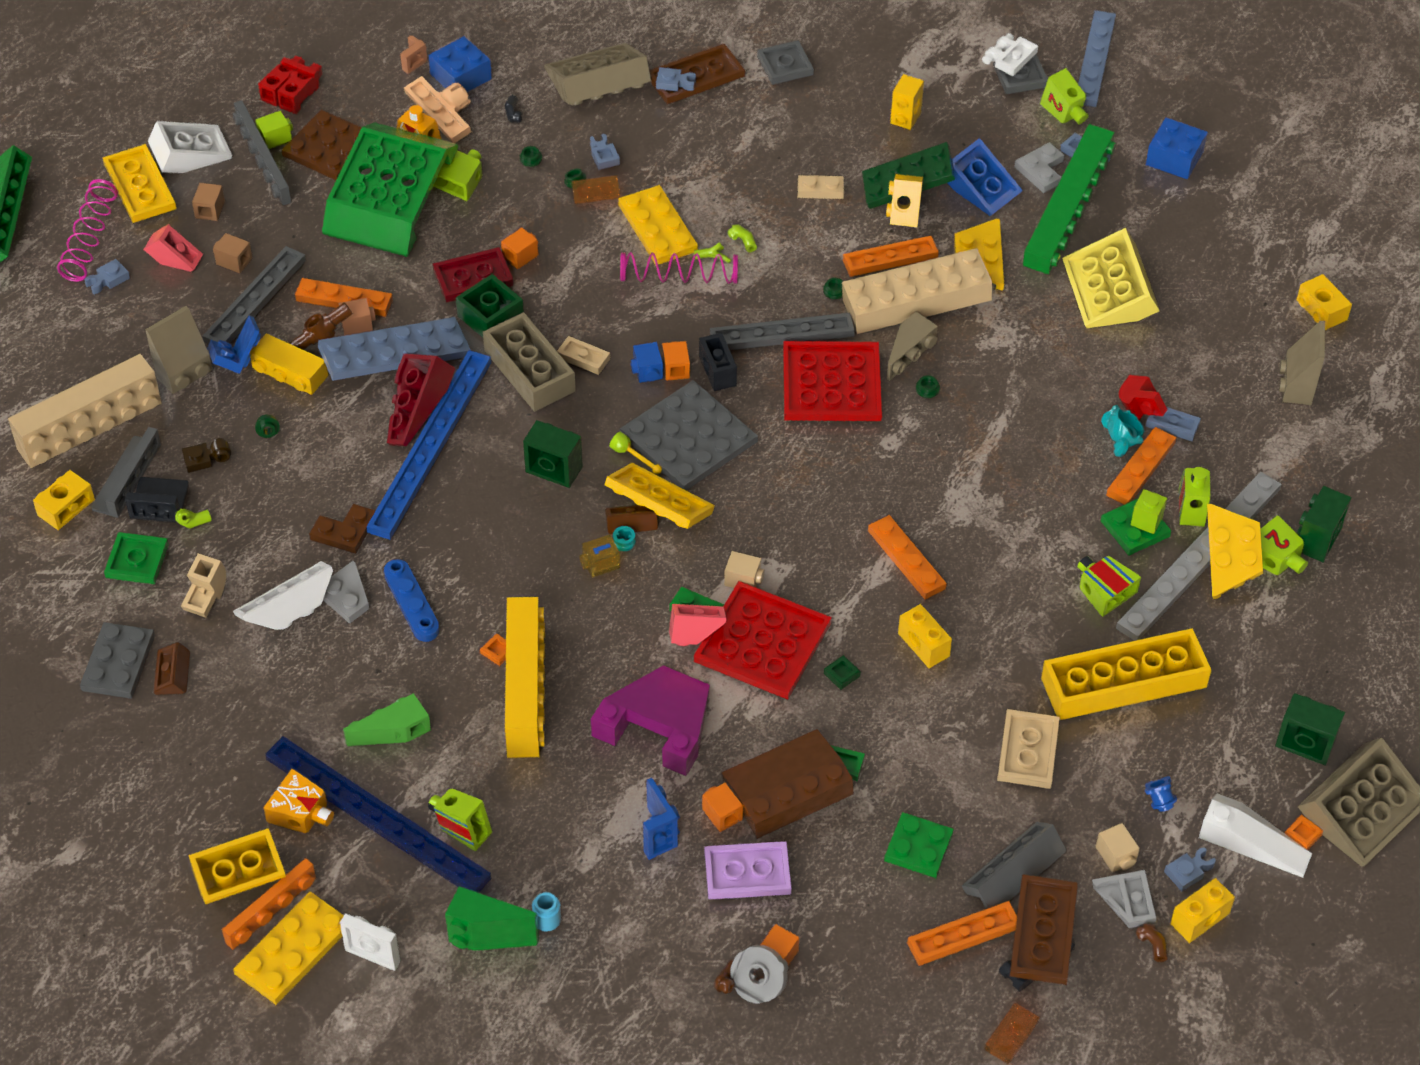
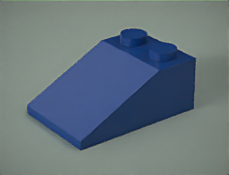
M980 138L952 159L955 180L948 182L949 186L989 216L993 215L1023 191Z

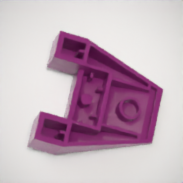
M661 666L602 700L591 717L592 737L616 746L625 729L632 722L667 737L668 740L662 748V766L687 776L699 755L710 685L666 666Z

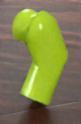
M732 225V228L728 230V235L732 240H736L738 237L742 239L747 252H754L757 249L752 233L741 225Z
M180 509L175 515L176 521L189 529L212 521L208 509L198 513L187 509Z

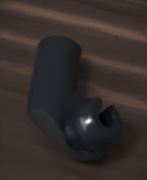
M515 95L508 97L504 108L509 122L520 123L522 121V112L515 111L518 104V98Z

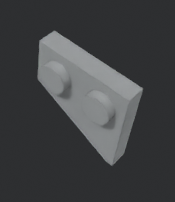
M354 561L331 576L323 601L348 623L353 622L369 610L368 600Z
M1145 870L1092 879L1095 891L1128 928L1143 926L1144 923H1157Z

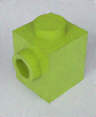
M281 111L255 119L257 129L268 149L292 140L290 132L293 131L292 123L289 118L284 117Z
M1143 489L1134 506L1131 526L1154 534L1163 518L1167 498L1158 493Z

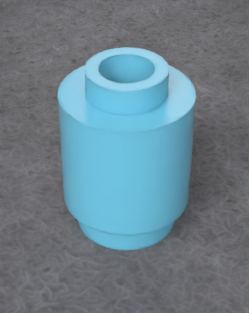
M544 892L539 894L532 903V911L537 913L538 929L542 931L554 930L561 922L560 902L551 893Z

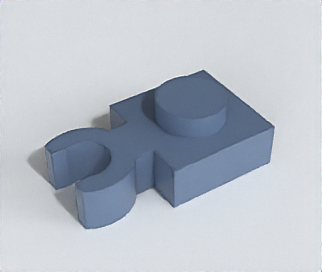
M659 67L656 89L678 91L679 87H683L685 90L692 91L694 90V82H696V74H681L680 69Z
M602 134V141H595L593 136L590 137L591 154L598 170L620 165L617 151L613 143L607 144V136L605 134Z
M114 259L96 269L97 275L87 276L84 281L86 287L91 286L92 293L97 294L102 291L104 286L107 285L111 289L130 279V276L117 259Z
M1206 848L1198 849L1194 858H1191L1186 853L1165 866L1164 872L1181 891L1203 879V871H1209L1214 867L1215 858L1209 861L1201 859L1206 854Z

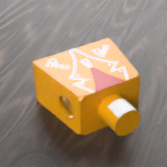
M419 105L411 106L397 121L398 129L441 140L437 121L424 114L423 108Z
M293 769L290 770L263 807L268 823L302 833L309 832L315 822L329 826L334 817V812L326 808L327 800L324 790Z

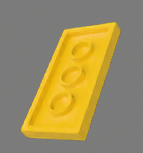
M146 144L103 157L107 172L118 190V194L132 223L177 209L175 201Z
M660 185L618 198L619 207L648 254L650 255L652 252L655 254L658 265L670 261L673 253H676L678 258L694 253V250H698V244ZM652 255L651 259L655 264L654 256Z
M630 463L610 474L605 481V486L613 489L616 494L632 499L637 505L653 510L656 515L666 517L682 528L688 529L710 516L715 506L634 463Z
M310 891L233 969L234 974L277 1005L343 937L340 922L344 915Z

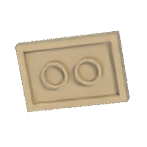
M1007 709L997 781L1051 789L1060 717Z

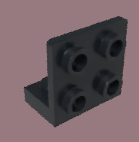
M140 477L136 492H127L125 498L130 519L177 522L175 515L178 510L184 507L189 482L187 480Z

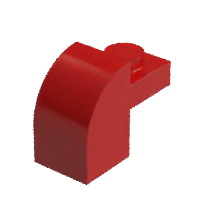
M1129 375L1119 390V398L1125 409L1135 414L1138 420H1140L1143 414L1164 416L1168 410L1148 376Z

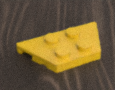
M994 219L955 233V253L977 248L992 283L996 284V289L1003 290L1004 275L1000 219Z
M1207 504L1213 599H1218L1221 597V594L1228 590L1236 589L1247 580H1253L1263 574L1260 522L1213 504Z

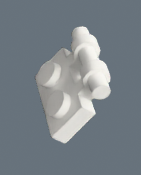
M1008 33L1006 36L1000 37L996 45L986 51L982 60L985 64L995 61L996 68L1014 76L1038 52V45L1022 37L1013 41V35Z

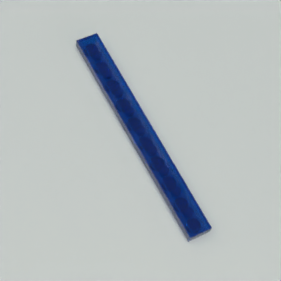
M284 736L265 753L267 761L287 774L291 769L297 771L323 789L326 800L455 886L479 893L492 879L489 871Z

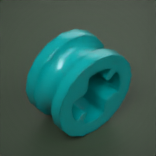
M628 526L616 528L613 532L614 547L619 551L631 550L635 546L634 530Z

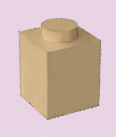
M732 551L725 568L724 586L734 588L738 581L756 587L757 583L761 584L765 571L761 569V558Z
M1123 823L1100 832L1096 844V849L1112 873L1120 869L1127 870L1137 861L1140 848Z

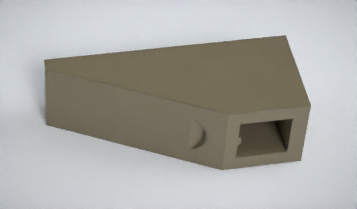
M918 312L913 313L900 324L888 362L887 380L889 381L896 375H900L911 362L917 361L924 351L931 349L937 342L938 326Z

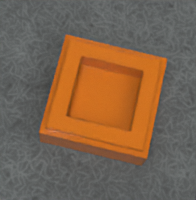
M496 633L480 649V653L500 666L506 660V639Z
M1301 815L1285 831V834L1309 850L1322 836L1323 830Z

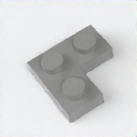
M1049 142L1017 159L1014 167L1040 191L1045 193L1058 186L1062 178L1052 167L1063 162L1064 154Z

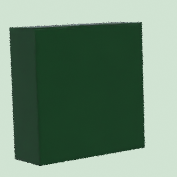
M842 655L824 668V675L842 690L859 678L861 671Z

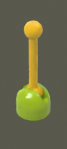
M618 432L612 438L609 447L615 452L624 453L628 451L652 468L654 474L662 472L660 465L653 464L631 448V441L623 432Z

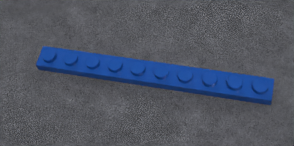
M470 350L467 352L452 378L447 392L437 404L369 521L367 533L391 540L491 364L490 356Z

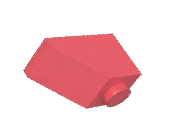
M169 224L153 233L143 249L161 265L190 272L194 271L203 256V253Z
M672 604L669 627L671 643L679 646L699 644L726 623L724 607Z

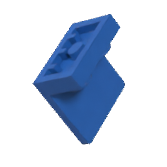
M250 315L247 317L233 348L231 344L223 340L218 342L210 341L207 349L213 364L239 374L243 367H247L251 358L249 353L253 346H257L261 336L254 317Z
M652 777L646 780L647 808L652 816L643 822L644 853L649 860L678 847V835L680 834L677 820L680 819L679 813L674 805H669L663 787L660 784L656 785Z

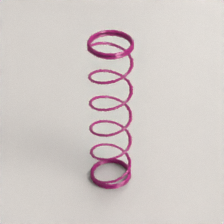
M96 179L90 182L89 190L85 194L86 203L79 210L80 219L74 222V234L67 240L68 250L61 255V261L58 263V272L67 280L83 281L87 276V269L79 261L91 262L93 260V256L86 250L70 249V239L76 236L85 245H99V240L94 235L76 233V224L81 220L92 230L102 231L105 229L104 223L97 218H82V208L88 205L97 214H111V209L106 204L96 201L88 202V193L90 192L94 198L103 202L114 201L117 198V188L111 182L103 179ZM100 182L109 185L113 188V190L104 186H95L92 188L91 186L94 183ZM95 188H106L111 190L115 196L109 199L97 196L92 190ZM89 204H102L108 208L109 212L107 214L99 213ZM83 219L97 220L102 223L103 228H92ZM77 235H89L94 237L97 243L95 245L87 244ZM71 251H84L91 256V259H79ZM67 252H70V254L79 261H76L74 259H63V257ZM63 263L77 264L84 270L85 275L76 276L70 273ZM60 265H62V267L67 273L77 278H72L64 274L60 269Z
M630 252L627 256V259L626 253H621V282L626 280V267L628 264L630 254L632 256L636 276L640 282H643L646 277L652 255L654 256L658 276L662 283H664L668 277L674 255L677 260L681 279L684 283H686L689 280L696 256L698 257L701 273L705 283H709V281L711 280L718 256L721 260L726 282L730 284L733 280V284H737L738 281L737 254L733 255V273L730 281H728L723 259L720 254L716 255L708 281H706L701 259L697 253L693 256L689 273L685 281L682 275L679 259L676 253H673L671 256L668 270L664 280H662L658 262L653 252L649 256L646 270L642 280H640L633 253Z

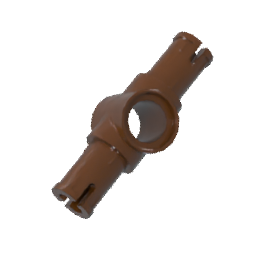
M343 302L328 315L326 313L323 315L320 313L312 315L305 322V329L302 330L303 333L289 342V344L304 350L311 344H317L318 340L333 338L337 329L336 326L353 314L352 311Z

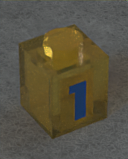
M611 535L582 543V554L579 555L583 569H588L591 577L620 568V552Z

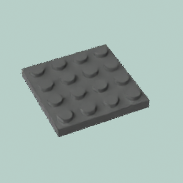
M694 380L620 428V431L628 436L631 445L653 464L660 465L662 473L674 484L686 491L758 442L757 434Z

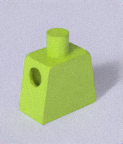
M474 149L470 150L468 154L456 151L451 164H443L433 187L468 201L482 178L481 154Z

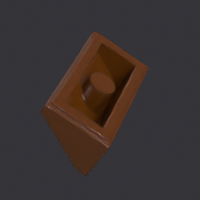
M632 505L605 509L609 534H613L614 530L621 526L631 527L634 532L652 531L658 528L657 515L653 510L645 506Z
M176 642L158 650L154 694H183L187 692L190 651L181 643Z

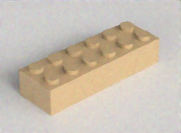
M975 248L842 282L843 302L847 312L851 314L856 334H861L900 324L915 312L928 317L991 301L992 280L978 249Z
M138 354L9 417L8 420L17 450L29 467L33 468L105 431H109L127 420L133 419L141 413L162 404L155 372L143 356Z

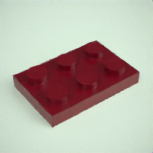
M500 247L432 264L434 274L446 302L456 300L457 296L491 274L496 276L506 286H514L512 275Z

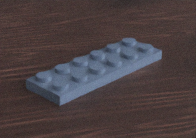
M455 317L318 340L319 351L332 381L396 370L399 367L403 354L434 355L444 361L465 358L467 352L471 351Z

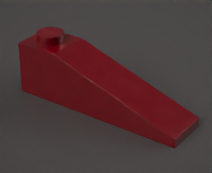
M403 354L395 375L394 383L398 386L397 394L393 395L392 398L395 409L389 421L387 444L407 447L447 392L456 369L438 356Z

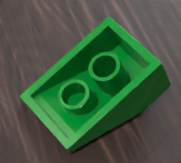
M460 886L445 913L449 942L460 949L468 948L478 951L536 946L539 942L536 912Z

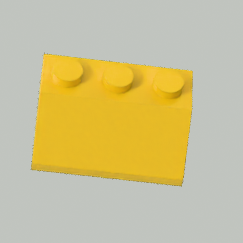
M269 828L189 855L192 871L205 904L286 877Z

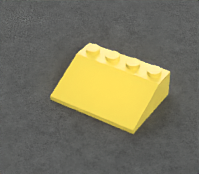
M1126 228L1062 258L1086 328L1140 321L1160 311L1136 244Z

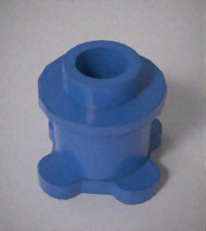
M1169 776L1145 784V793L1150 795L1153 801L1151 803L1152 808L1158 809L1160 812L1170 810L1177 801V796L1173 795L1170 788L1172 780Z

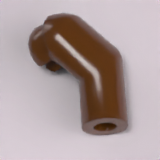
M1144 923L1143 926L1138 927L1136 935L1141 941L1148 939L1151 942L1154 960L1156 962L1166 961L1168 954L1165 937L1152 924Z
M733 960L727 963L715 979L714 988L716 991L723 992L724 994L732 992L734 978L731 979L730 971Z

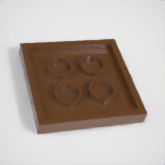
M320 110L282 149V156L337 180L362 127L324 110Z

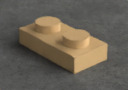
M798 175V198L843 199V176Z
M570 336L566 338L557 350L566 362L597 375L601 373L610 360V352Z

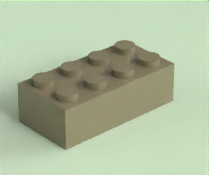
M524 312L483 331L484 351L491 357V360L534 412L576 392L575 372Z

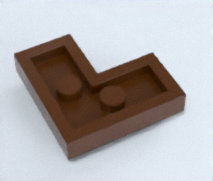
M353 504L343 522L320 515L309 533L310 540L356 554L367 535V525L376 510Z

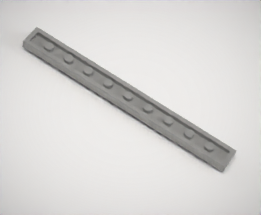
M1260 472L1225 509L1253 519L1279 492L1281 483ZM1208 527L1117 622V630L1134 641L1140 640L1210 565Z

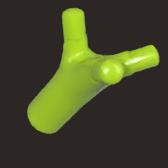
M720 242L711 248L694 250V254L697 253L700 259L715 258L717 254H720L724 261L731 262L730 258L720 253L724 249Z

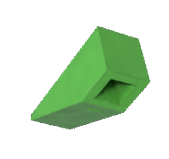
M413 693L398 699L395 703L383 709L374 711L371 715L359 721L350 723L347 727L343 728L347 746L409 742L431 731L428 713Z

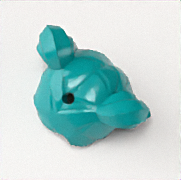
M1114 405L1110 411L1104 413L1101 422L1103 427L1108 429L1111 439L1115 442L1113 445L1115 456L1123 457L1129 447L1144 442L1142 437L1144 426L1130 410L1124 411L1118 405Z

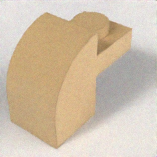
M198 553L187 574L192 585L181 607L185 611L207 618L215 599L220 600L224 591L226 569L221 561Z

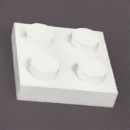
M345 914L340 922L345 951L395 971L400 963L396 934L385 926L377 927L360 916L353 917Z

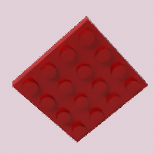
M783 341L784 420L882 421L879 342Z
M738 581L723 606L726 623L702 641L694 654V662L788 700L831 625L832 617Z

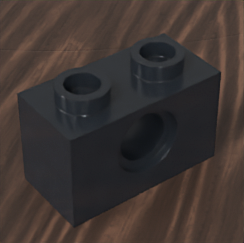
M718 333L699 338V358L713 391L737 386V366L723 334Z

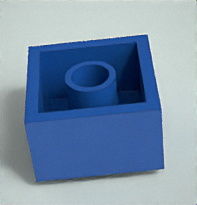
M465 36L429 54L430 75L445 88L453 83H459L462 85L460 87H464L469 92L492 79L490 59Z
M1165 118L1149 145L1146 165L1188 180L1204 152L1208 132Z

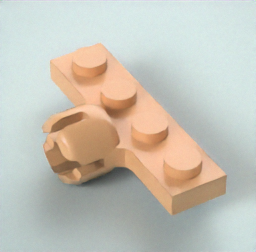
M421 76L404 87L405 93L416 105L423 108V112L437 121L438 128L452 143H456L470 134V126L457 114L471 102L464 87H460L462 85L459 83H453L442 92H437Z

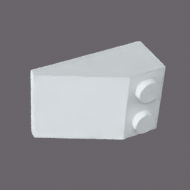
M156 121L148 140L162 172L185 173L232 158L230 149L218 125Z

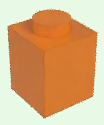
M521 227L501 241L504 259L516 269H520L538 256L537 238Z
M686 341L662 343V359L666 381L690 378V361Z
M726 783L717 787L713 786L702 795V810L719 832L743 820V805Z
M775 924L761 945L774 949L789 965L799 951V937Z

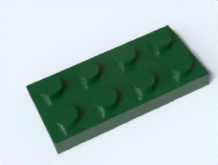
M948 142L862 171L866 204L869 209L892 202L893 195L888 193L890 181H894L895 174L923 177L922 191L955 180L951 150Z

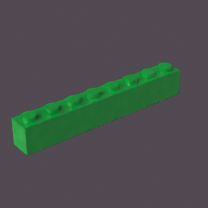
M1091 124L1088 125L1024 251V267L1045 274H1049L1053 266L1057 267L1061 257L1060 251L1066 249L1069 241L1068 235L1074 233L1077 225L1076 219L1077 217H1082L1085 209L1084 203L1090 201L1093 192L1092 187L1098 185L1101 176L1100 171L1106 169L1108 163L1107 156L1108 154L1112 155L1115 150L1116 142L1113 141V131Z

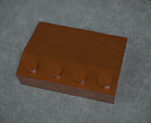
M818 729L721 772L728 787L742 803L743 815L756 839L854 794L851 775L839 755Z

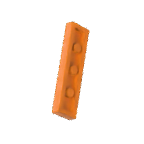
M926 236L843 254V262L849 276L852 277L938 258L939 251L932 236Z
M306 278L301 279L295 293V299L298 302L337 308L339 306L338 303L367 298L368 306L374 308L375 315L384 317L387 316L393 301L392 293Z
M1154 427L1107 489L1106 496L1124 505L1131 502L1174 446L1177 437Z
M890 515L868 526V532L925 600L946 589L947 583Z
M305 858L286 874V877L279 880L222 929L225 943L232 950L239 944H244L260 926L268 924L273 915L281 908L289 906L295 896L301 891L310 888L316 879L313 864Z
M1007 901L908 937L907 944L918 965L921 966L1014 932L1017 915L1010 902Z

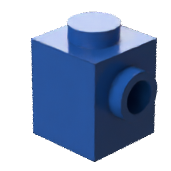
M657 342L633 346L631 369L633 374L637 373L639 383L663 379V362Z

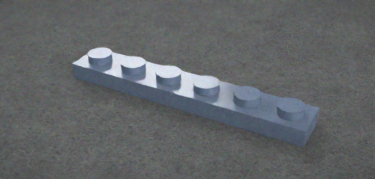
M1094 11L1078 83L1086 94L1084 106H1097L1116 17L1114 13Z

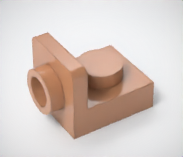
M412 35L408 37L409 48L400 53L402 70L407 74L427 62L426 44Z

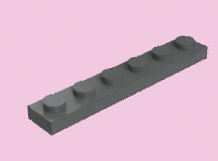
M242 100L234 102L235 112L232 113L233 120L236 126L240 125L242 138L248 140L247 144L250 153L256 155L255 160L258 168H263L266 183H271V191L274 198H279L282 206L290 204L289 187Z
M285 246L202 336L204 343L209 344L211 340L216 342L223 340L230 344L241 332L249 315L255 317L306 261L305 254Z
M841 313L710 328V335L722 333L729 350L781 345L783 341H817L854 336V326L851 314Z

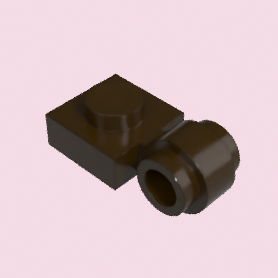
M217 438L212 441L210 449H207L206 443L182 448L187 472L212 467L211 460H216L220 463L228 461L231 455L229 443L223 438Z

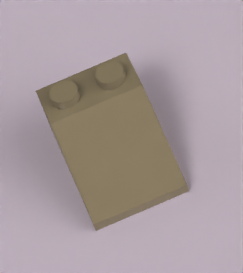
M187 306L145 329L156 378L172 394L186 388L192 382L212 371L209 352Z
M1319 321L1287 350L1285 360L1280 361L1279 374H1283V378H1280L1279 392H1283L1282 402L1312 405L1325 358V321Z

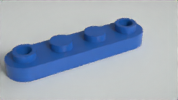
M400 559L389 561L384 567L385 580L414 636L423 642L434 640L439 634V623L409 565Z

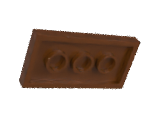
M725 43L649 70L651 84L666 104L745 77V69ZM659 67L680 69L681 74L695 73L696 82H694V90L688 91L683 87H679L678 91L656 89Z
M1022 874L1010 977L1062 985L1067 984L1077 882Z

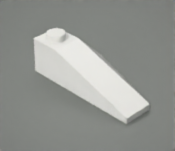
M1218 793L1211 801L1199 838L1302 878L1312 855L1311 852L1245 804Z

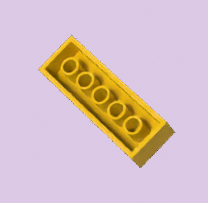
M538 597L507 598L505 683L507 758L539 757V747L545 746L544 607H539Z
M1191 628L1045 660L1041 680L1056 716L1060 717L1059 720L1207 688L1211 668L1194 630Z

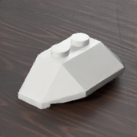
M320 561L311 568L235 609L233 612L237 617L247 622L275 630L285 629L292 625V621L312 614L314 609L322 604L333 569L330 565Z

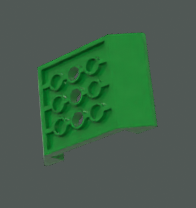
M375 122L363 126L328 196L322 233L408 257L416 240L414 226L443 164H451L459 147L458 144ZM367 168L372 169L371 173L369 174H361L362 170H365ZM387 174L393 175L390 180L382 179ZM408 180H414V181H415V182H414L412 185H410V186H405V185H403V183H404L405 181H408Z

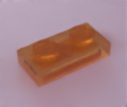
M617 175L571 181L574 204L620 198Z
M1014 1003L985 1044L984 1050L1009 1065L1038 1024L1039 1017Z

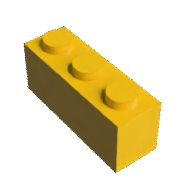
M267 333L258 342L257 346H254L250 351L252 368L259 373H265L274 377L279 382H285L299 391L313 395L328 377V370L322 358Z

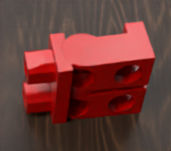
M295 56L291 60L284 57L281 60V64L277 65L258 83L260 100L276 107L279 105V108L297 114L301 109L300 104L307 96L312 95L319 88V78L322 76L321 65L313 63L308 67L305 66V61L299 56Z

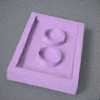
M786 841L704 846L708 900L791 895Z

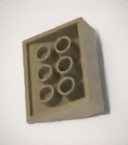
M627 43L544 65L560 97L570 105H579L583 103V100L589 98L592 100L600 99L607 93L619 94L629 87L641 88L645 86L644 83L651 82L646 55Z
M1381 737L1364 743L1297 807L1307 819L1323 830L1322 835L1363 867L1420 813V786Z

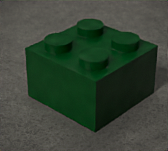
M493 274L456 297L457 316L482 338L483 331L524 312L523 299Z
M536 420L523 440L525 472L570 488L583 468L581 436L572 431L555 427L550 423Z
M1326 486L1322 487L1319 494H1313L1308 506L1311 509L1309 511L1305 510L1299 521V524L1302 526L1299 527L1297 534L1304 541L1301 554L1324 563L1343 528L1352 497Z
M1294 693L1284 715L1275 747L1326 766L1345 712L1334 706L1325 705L1307 696Z

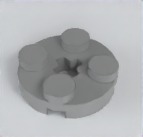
M753 945L738 953L734 958L730 971L731 979L734 978L735 989L743 999L752 1003L767 1002L780 995L787 983L788 964L774 949L764 945ZM761 968L765 978L757 981L753 970Z

